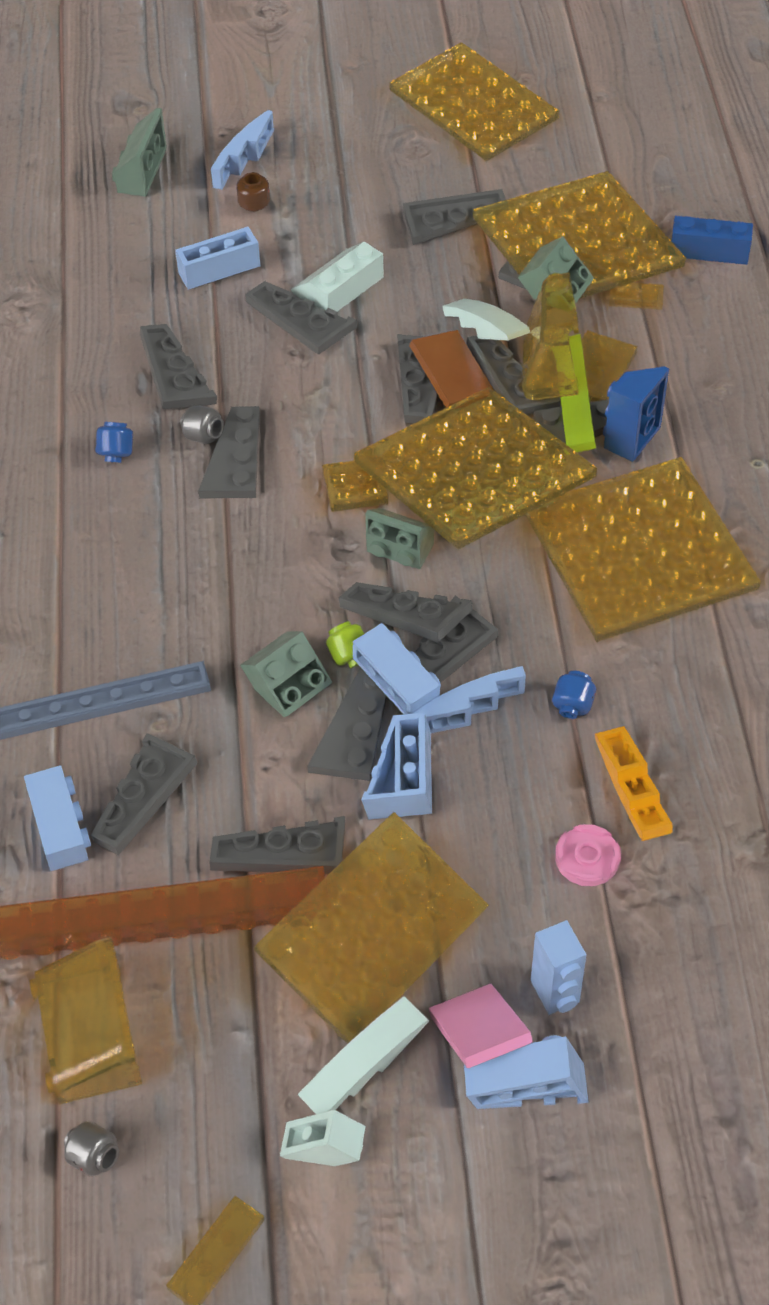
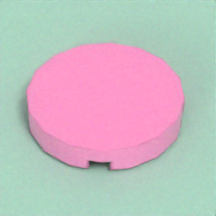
M581 824L573 827V830L563 833L558 840L555 850V863L560 873L570 882L581 886H597L606 883L616 874L621 860L618 842L616 843L609 831L596 825Z

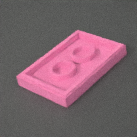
M492 984L429 1008L431 1019L467 1068L474 1067L533 1042L529 1029Z

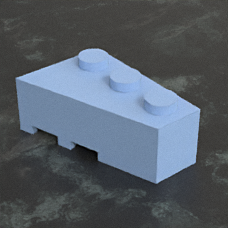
M425 712L393 715L381 746L382 753L377 766L374 765L368 790L364 791L361 799L369 820L432 814L431 732Z
M547 1036L542 1041L533 1042L471 1068H467L464 1064L466 1096L477 1109L522 1107V1100L543 1099L544 1105H555V1098L577 1097L578 1104L589 1103L584 1063L566 1036Z

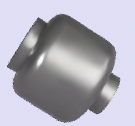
M193 405L188 408L180 421L184 436L191 441L203 444H210L218 439L222 434L224 426L217 410L201 405Z
M83 1122L76 1128H72L64 1139L66 1162L89 1176H97L102 1172H107L117 1161L119 1149L116 1136L93 1122Z

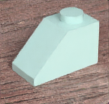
M336 1110L289 1121L286 1123L280 1156L285 1159L329 1166H339L359 1161L366 1126Z

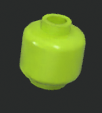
M347 621L328 631L330 636L326 639V646L336 665L344 666L348 664L349 668L352 669L358 666L353 659V641L364 635V632L360 625H351L350 621Z

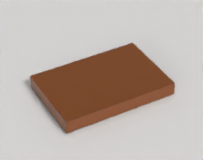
M458 330L411 340L409 347L446 409L493 398L496 392Z

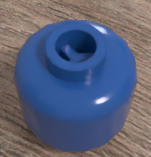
M104 422V426L97 428L95 451L97 454L105 456V462L122 463V457H129L132 454L133 431L127 428V423Z
M569 671L568 674L559 677L552 702L559 710L561 716L568 719H576L577 716H584L589 713L597 689L592 682V678L586 673Z

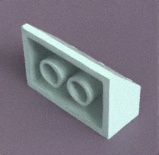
M366 242L359 243L337 255L293 287L291 292L300 299L304 300L306 298L314 301L316 307L324 310L330 308L338 312L384 277L383 253Z

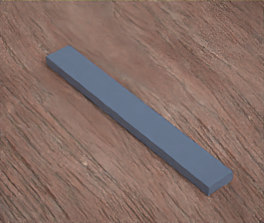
M204 661L0 707V740L209 692L211 687Z

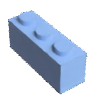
M249 226L175 250L178 273L188 290L260 266L259 243Z
M383 623L353 641V659L403 714H411L440 696L441 684L437 676L433 672H428L421 665L419 657L413 651L409 652L404 647L398 634L393 630L390 631Z
M61 765L25 775L24 780L50 871L88 861L85 848L90 847L91 842L87 829H80L78 821L84 819L79 801L74 803L71 801L70 795L76 794L71 776L64 777Z
M567 920L535 933L531 983L549 1015L557 1011L560 1013L570 1011L580 1002L586 953Z

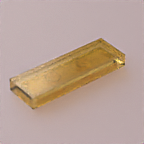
M234 1196L167 1283V1290L187 1305H202L265 1221L264 1215L237 1196Z

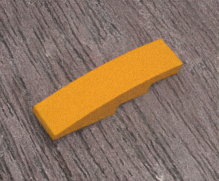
M625 726L595 733V740L605 766L640 839L645 841L673 833L672 822L660 804V793L648 775V764Z

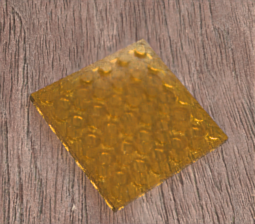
M609 171L473 209L474 220L519 275L540 247L563 236L594 277L580 298L685 267L686 257ZM541 301L546 309L554 307V305Z
M490 387L354 453V462L458 550L597 477V467Z
M682 457L524 505V514L596 642L760 588V579Z

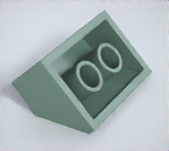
M162 108L153 110L137 123L132 134L128 135L126 148L121 151L117 167L113 168L112 180L116 182L117 193L147 196L167 149Z

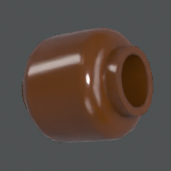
M250 172L238 180L236 184L237 199L243 209L256 212L268 206L270 202L269 182L264 176Z

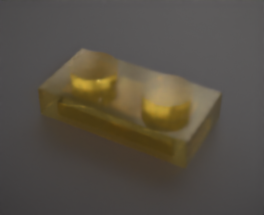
M611 281L609 306L662 310L664 285Z

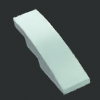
M461 299L442 306L444 316L459 317L461 327L476 328L478 339L511 340L530 333V328L516 317L482 301Z
M405 996L402 997L350 1041L297 1095L315 1114L336 1110L349 1095L354 1097L377 1071L383 1072L424 1028L429 1020Z

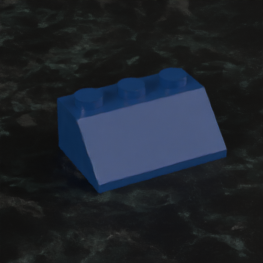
M674 216L669 257L748 265L753 223Z
M662 366L625 372L618 381L611 383L607 392L609 404L605 411L607 423L603 430V435L605 436L604 449L633 462L661 428L669 368Z

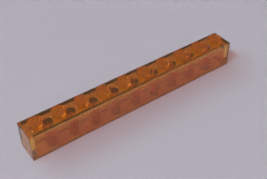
M324 866L0 906V958L13 960L22 955L37 954L44 956L52 954L54 951H82L87 949V947L102 945L115 947L121 943L134 941L148 943L158 938L171 937L180 939L190 934H217L222 930L230 929L250 930L255 926L270 924L273 926H283L289 922L301 920L315 922L322 918L330 917Z

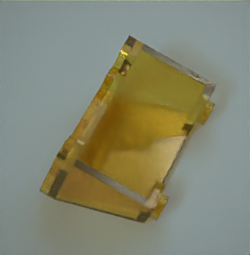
M570 272L562 274L553 273L541 285L526 324L530 328V333L525 334L523 339L522 388L524 396L530 400L579 395V385L575 375L569 344V332L579 333V320Z
M112 936L98 939L36 970L35 978L30 979L29 984L33 1000L39 999L51 1070L45 1072V1080L48 1093L55 1092L59 1105L142 1085L122 988L119 962Z

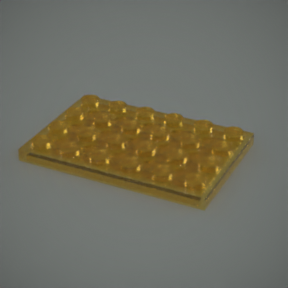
M462 42L389 82L391 92L485 161L492 159L559 119L558 109Z
M393 812L255 945L253 950L348 1044L376 1018L388 1010L482 914L489 904Z

